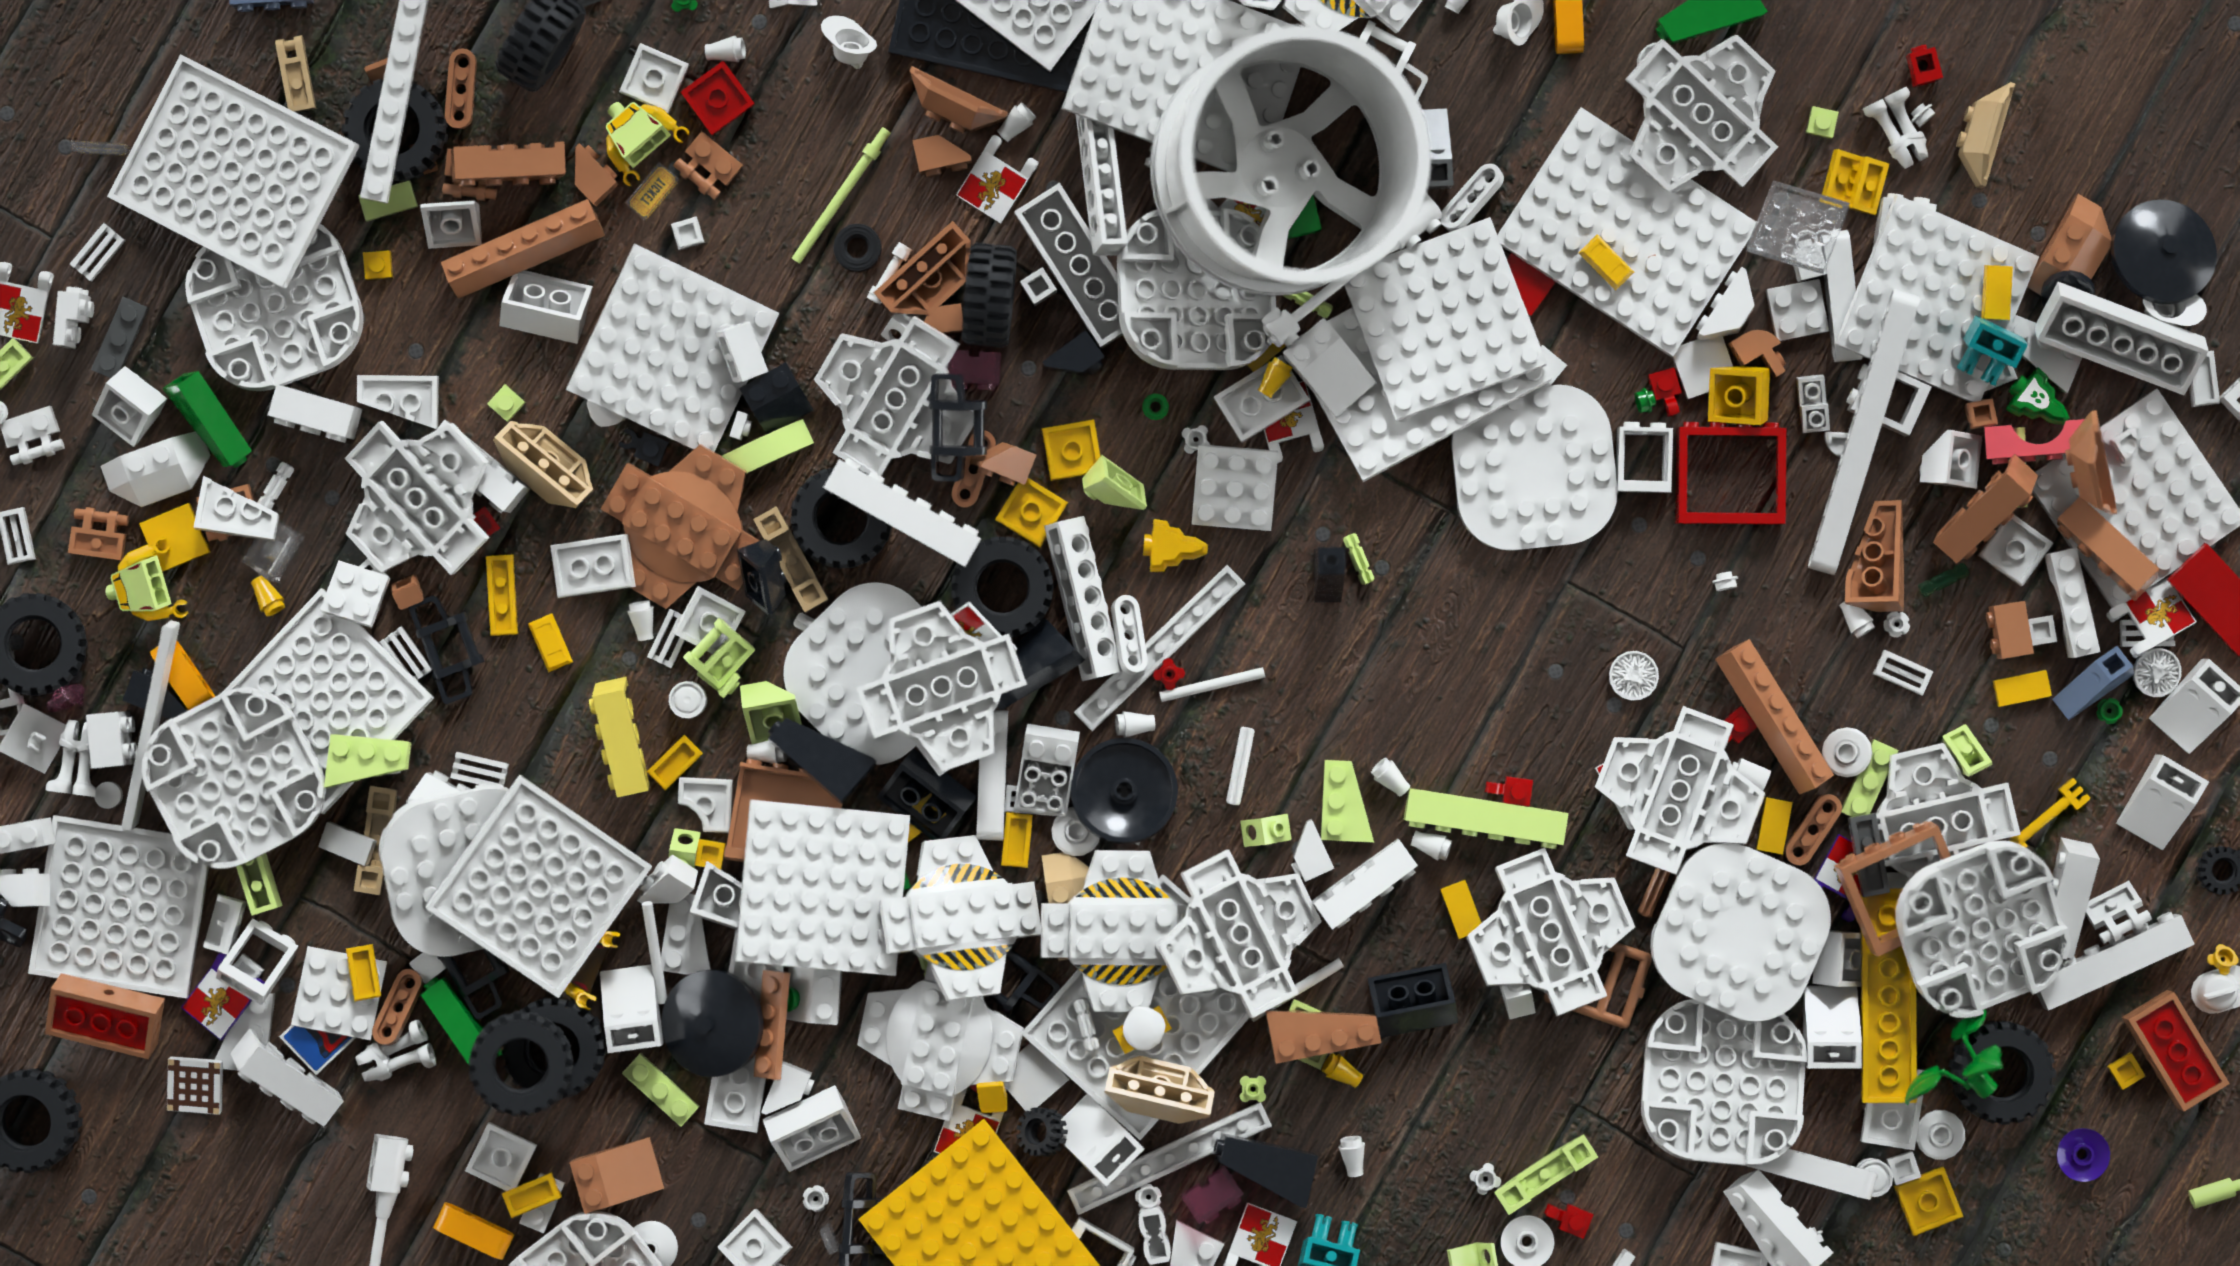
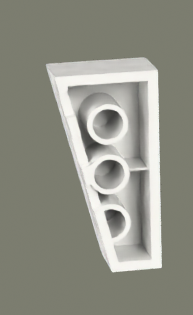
M1396 839L1315 897L1312 902L1332 930L1335 927L1340 928L1351 920L1350 916L1355 912L1359 911L1361 913L1371 906V900L1378 895L1383 897L1394 889L1392 885L1399 879L1404 882L1416 873L1414 868L1418 865L1401 841Z

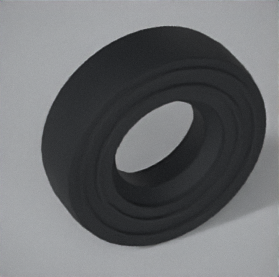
M851 224L844 227L837 234L833 250L837 261L842 267L853 272H863L872 268L877 263L881 255L882 246L879 236L872 228L864 224ZM856 237L864 239L868 244V251L861 258H854L847 251L849 241Z

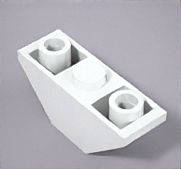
M1741 267L1738 273L1732 271L1724 284L1728 286L1727 290L1723 295L1717 294L1710 306L1714 310L1709 317L1704 315L1697 325L1696 329L1699 330L1697 339L1702 341L1736 334L1740 331L1755 306L1745 268Z

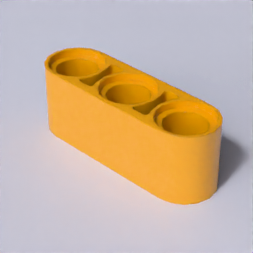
M1553 0L1556 54L1583 53L1582 0Z
M176 641L168 681L187 709L191 710L216 696L180 643ZM158 646L150 651L154 661H156Z
M444 1202L433 1226L437 1231L500 1260H503L514 1237L512 1232L447 1202Z

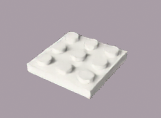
M1198 444L1192 525L1271 531L1278 451Z
M308 946L291 1026L371 1041L380 997L354 1001L347 954ZM375 959L381 991L387 961Z

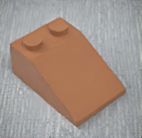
M650 1137L588 1154L570 1161L584 1214L665 1188Z

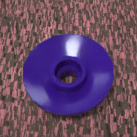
M2087 1128L2075 1129L2068 1132L2059 1142L2056 1153L2057 1162L2062 1172L2069 1178L2080 1182L2092 1181L2100 1177L2109 1165V1145L2105 1138L2094 1130ZM2080 1149H2084L2086 1152L2085 1157L2082 1159L2077 1157V1152Z

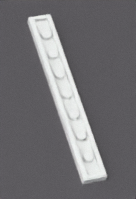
M1226 565L1145 643L1148 659L1145 669L1135 675L1127 674L1123 670L1122 672L1114 673L1074 713L1093 731L1163 664L1164 659L1169 658L1245 583ZM1129 659L1128 662L1134 666V661Z
M172 620L165 624L161 631L122 821V828L132 830L139 824L146 791L142 776V758H144L148 745L147 742L159 728L180 626L179 622Z
M1258 1102L1136 1158L1106 1188L1094 1177L1068 1189L1067 1192L1077 1214L1080 1215L1213 1154L1215 1141L1220 1139L1221 1133L1248 1138L1272 1127L1262 1103Z

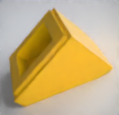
M1002 1081L977 1084L979 1105L982 1113L1007 1111V1092Z

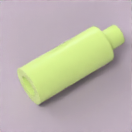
M2230 1178L2188 1190L2193 1208H2200L2235 1197L2236 1191L2240 1190V1179L2232 1181Z

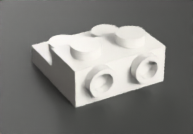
M66 287V292L58 291L53 345L76 349V343H79L81 340V328L78 327V322L89 323V317L92 318L94 314V302H91L88 290Z

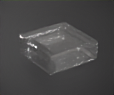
M831 1223L822 1226L819 1232L828 1254L838 1252L839 1243Z

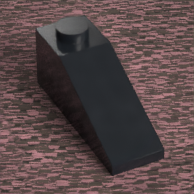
M144 667L142 671L134 670L122 701L146 709L153 670ZM167 685L161 716L173 719L189 710L175 691Z

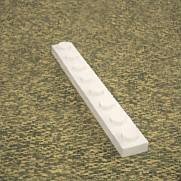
M399 0L360 198L383 203L389 202L429 0Z

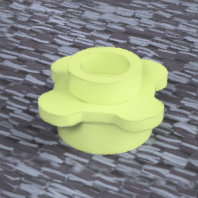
M1243 1076L1240 1079V1084L1242 1085L1240 1099L1243 1102H1248L1249 1100L1263 1102L1266 1099V1094L1264 1093L1266 1079L1263 1076H1258L1257 1078ZM1255 1087L1256 1090L1252 1092L1250 1088Z

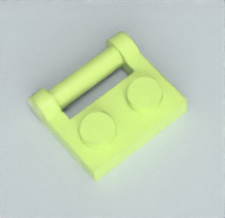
M718 618L714 622V628L691 652L688 651L683 658L720 689L750 657L755 648L724 620ZM722 633L725 634L728 638L705 663L701 662L699 658Z

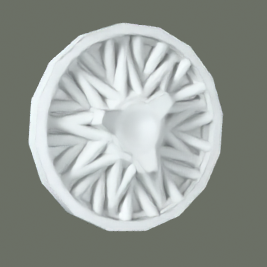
M2152 648L2136 659L2133 667V680L2136 687L2143 694L2151 697H2163L2171 693L2178 686L2181 679V665L2178 658L2171 651L2163 648Z
M1629 651L1619 655L1611 664L1609 671V681L1614 692L1628 700H1641L1649 696L1656 688L1659 680L1658 667L1654 660L1647 654L1639 651Z
M1848 727L1837 729L1829 734L1822 749V756L1831 771L1843 777L1857 776L1865 771L1871 762L1873 753L1871 743L1866 735L1857 729Z
M1073 807L1068 808L1067 817L1057 816L1054 820L1052 838L1057 848L1063 853L1071 856H1082L1091 852L1099 843L1100 838L1093 835L1083 826Z
M1934 1110L1926 1113L1919 1120L1916 1142L1919 1149L1926 1156L1945 1160L1955 1156L1962 1149L1965 1142V1129L1962 1121L1955 1114L1946 1110Z

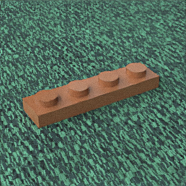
M763 970L760 1006L764 1027L760 1046L755 1053L754 1077L781 1080L790 973Z

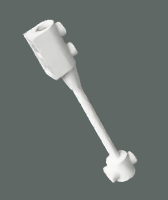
M1427 193L1413 224L1405 236L1388 254L1398 249L1401 250L1405 246L1410 250L1421 241L1419 237L1421 233L1426 230L1431 234L1442 224L1439 221L1442 217V212ZM1360 272L1330 282L1292 314L1286 310L1281 311L1278 307L1273 309L1262 319L1264 324L1263 330L1267 337L1277 347H1281L1283 344L1287 348L1300 338L1297 335L1301 330L1298 322Z
M374 1134L366 1187L370 1191H376L377 1220L369 1266H380L387 1220L390 1217L401 1187L406 1188L408 1185L409 1172L404 1171L405 1161L412 1160L413 1145H408V1139Z

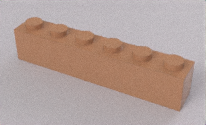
M586 199L442 261L441 264L449 285L459 299L605 236L594 208L589 199Z
M1750 639L1733 646L1715 659L1799 795L1817 788L1834 776Z

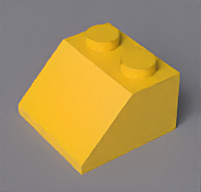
M1753 366L1710 368L1708 421L1761 425L1768 421L1770 368Z

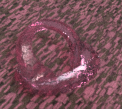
M79 684L66 685L59 688L46 704L48 712L61 711L75 703H79L82 706L85 688Z

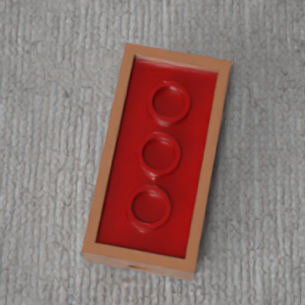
M61 973L51 988L45 1034L149 1059L158 1045L165 999Z
M2166 990L2122 1017L2177 1109L2186 1111L2230 1084L2175 992Z

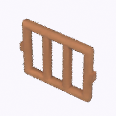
M1617 942L1609 949V951L1615 952L1603 986L1607 996L1598 1001L1596 1008L1585 1005L1572 1011L1622 1029H1627L1631 1023L1638 999L1643 997L1645 991L1643 985L1652 956L1650 953ZM1626 956L1638 960L1640 963L1622 1016L1620 1017L1606 1012ZM1545 993L1544 1000L1551 1004L1547 993Z

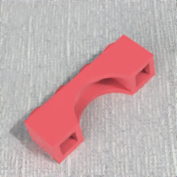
M2085 419L2066 421L2061 433L2054 440L2044 444H2032L2024 441L2016 434L2012 425L1984 427L1986 459L1992 460V465L2008 464V459L2014 454L2023 462L2036 461L2035 456H2046L2047 460L2063 459V454H2066L2065 450L2070 449L2069 438Z

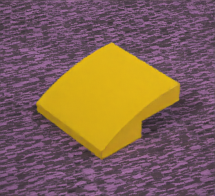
M1834 149L1820 201L1876 215L1889 163Z

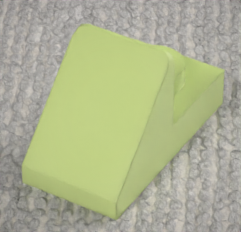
M1966 724L1942 736L1944 744L1956 759L1963 775L1969 777L1993 765L1991 759Z

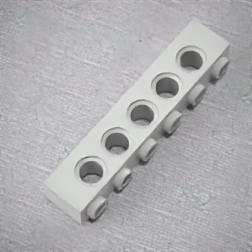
M1076 115L1093 256L1118 255L1126 247L1128 241L1114 129Z
M1081 516L1045 525L1044 529L1073 646L1085 659L1082 664L1078 665L1082 681L1122 672L1114 639L1115 634L1111 627L1108 605L1105 602L1102 581L1098 574L1095 553L1092 550L1089 528L1085 517Z

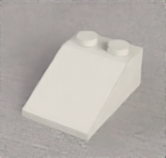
M1324 318L1283 352L1284 360L1293 367V370L1336 418L1377 384L1344 340Z

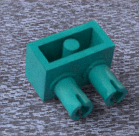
M1975 315L1963 337L1968 348L1957 368L1972 375L1982 354H1986L1991 357V360L1980 379L1996 386L2006 365L2014 368L2017 367L2028 344L2023 337Z
M1316 1214L1312 1236L1307 1237L1303 1241L1298 1266H1357L1360 1250L1353 1247V1242L1358 1224L1352 1222L1349 1225V1221H1341L1337 1243L1327 1241L1332 1217L1326 1216L1325 1218L1322 1214Z

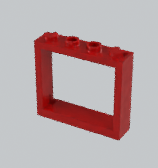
M1683 422V427L1676 428V524H1786V428H1779V423H1763V427H1753L1750 424H1736V427H1726V423L1710 422V427H1699V422ZM1688 436H1776V513L1687 512Z

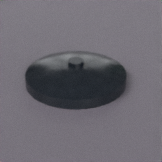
M2150 200L2135 206L2118 222L2111 239V259L2118 277L2131 292L2149 302L2177 304L2192 298L2208 284L2216 267L2217 249L2210 228L2195 211L2175 201Z
M1134 738L1110 739L1090 749L1079 761L1071 783L1072 805L1080 822L1096 837L1115 844L1138 843L1156 835L1164 828L1173 815L1178 796L1177 778L1168 759L1154 746Z
M716 969L692 973L674 986L665 1001L662 1012V1032L665 1043L674 1059L694 1074L704 1077H719L734 1073L749 1063L757 1052L762 1040L764 1023L760 1003L750 986L732 973Z

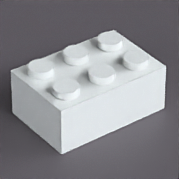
M277 384L268 415L275 417L274 423L294 428L297 423L301 425L300 430L319 436L321 431L327 432L326 438L346 443L347 438L354 440L363 409Z

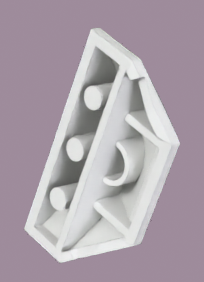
M191 432L121 455L100 467L110 492L140 507H144L193 489L211 455L208 447L196 432Z

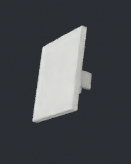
M24 703L0 743V752L45 774L61 747L59 745L60 734L64 732L66 724Z

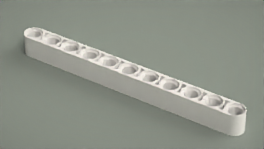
M1893 289L1890 295L1808 563L1809 569L1835 575L1918 309L1919 296Z

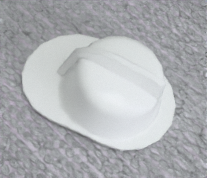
M1515 0L1512 3L1503 5L1498 10L1493 32L1506 39H1510L1517 46L1523 45L1542 19L1544 11L1543 0Z
M830 16L824 19L821 24L823 34L833 44L835 58L842 63L850 64L856 69L862 67L869 53L873 52L877 47L876 41L849 18Z
M2197 294L2177 304H2157L2143 299L2144 313L2172 325H2195L2202 321L2206 315V305Z
M2232 965L2227 975H2222L2219 973V969H2215L2198 976L2191 988L2194 1004L2201 1011L2210 1014L2240 1007V966Z

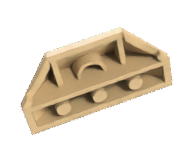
M2010 82L1977 100L1972 104V107L1968 106L1964 115V121L1967 122L1964 132H1960L1956 147L1960 148L1958 156L1976 188L1982 189L1987 185L2015 83Z
M510 421L494 437L493 441L506 468L546 502L576 508L592 492L593 486L590 482L586 460L545 426L518 424L517 422Z
M1063 852L1042 855L1048 902L1069 903L1074 896L1083 890L1089 867L1075 856ZM1058 958V961L1067 960L1068 958Z
M1137 1056L1119 1065L1110 1067L1104 1093L1127 1112L1180 1124L1210 1117L1215 1091L1208 1087L1191 1067Z

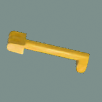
M2071 778L2058 789L2063 797L2020 832L2021 835L2013 836L2008 841L2027 848L2028 845L2025 842L2065 808L2071 805L2075 810H2078L2090 800V797L2086 794L2078 800L2076 797L2083 792L2081 786H2078L2071 792L2069 789L2077 783L2074 778Z

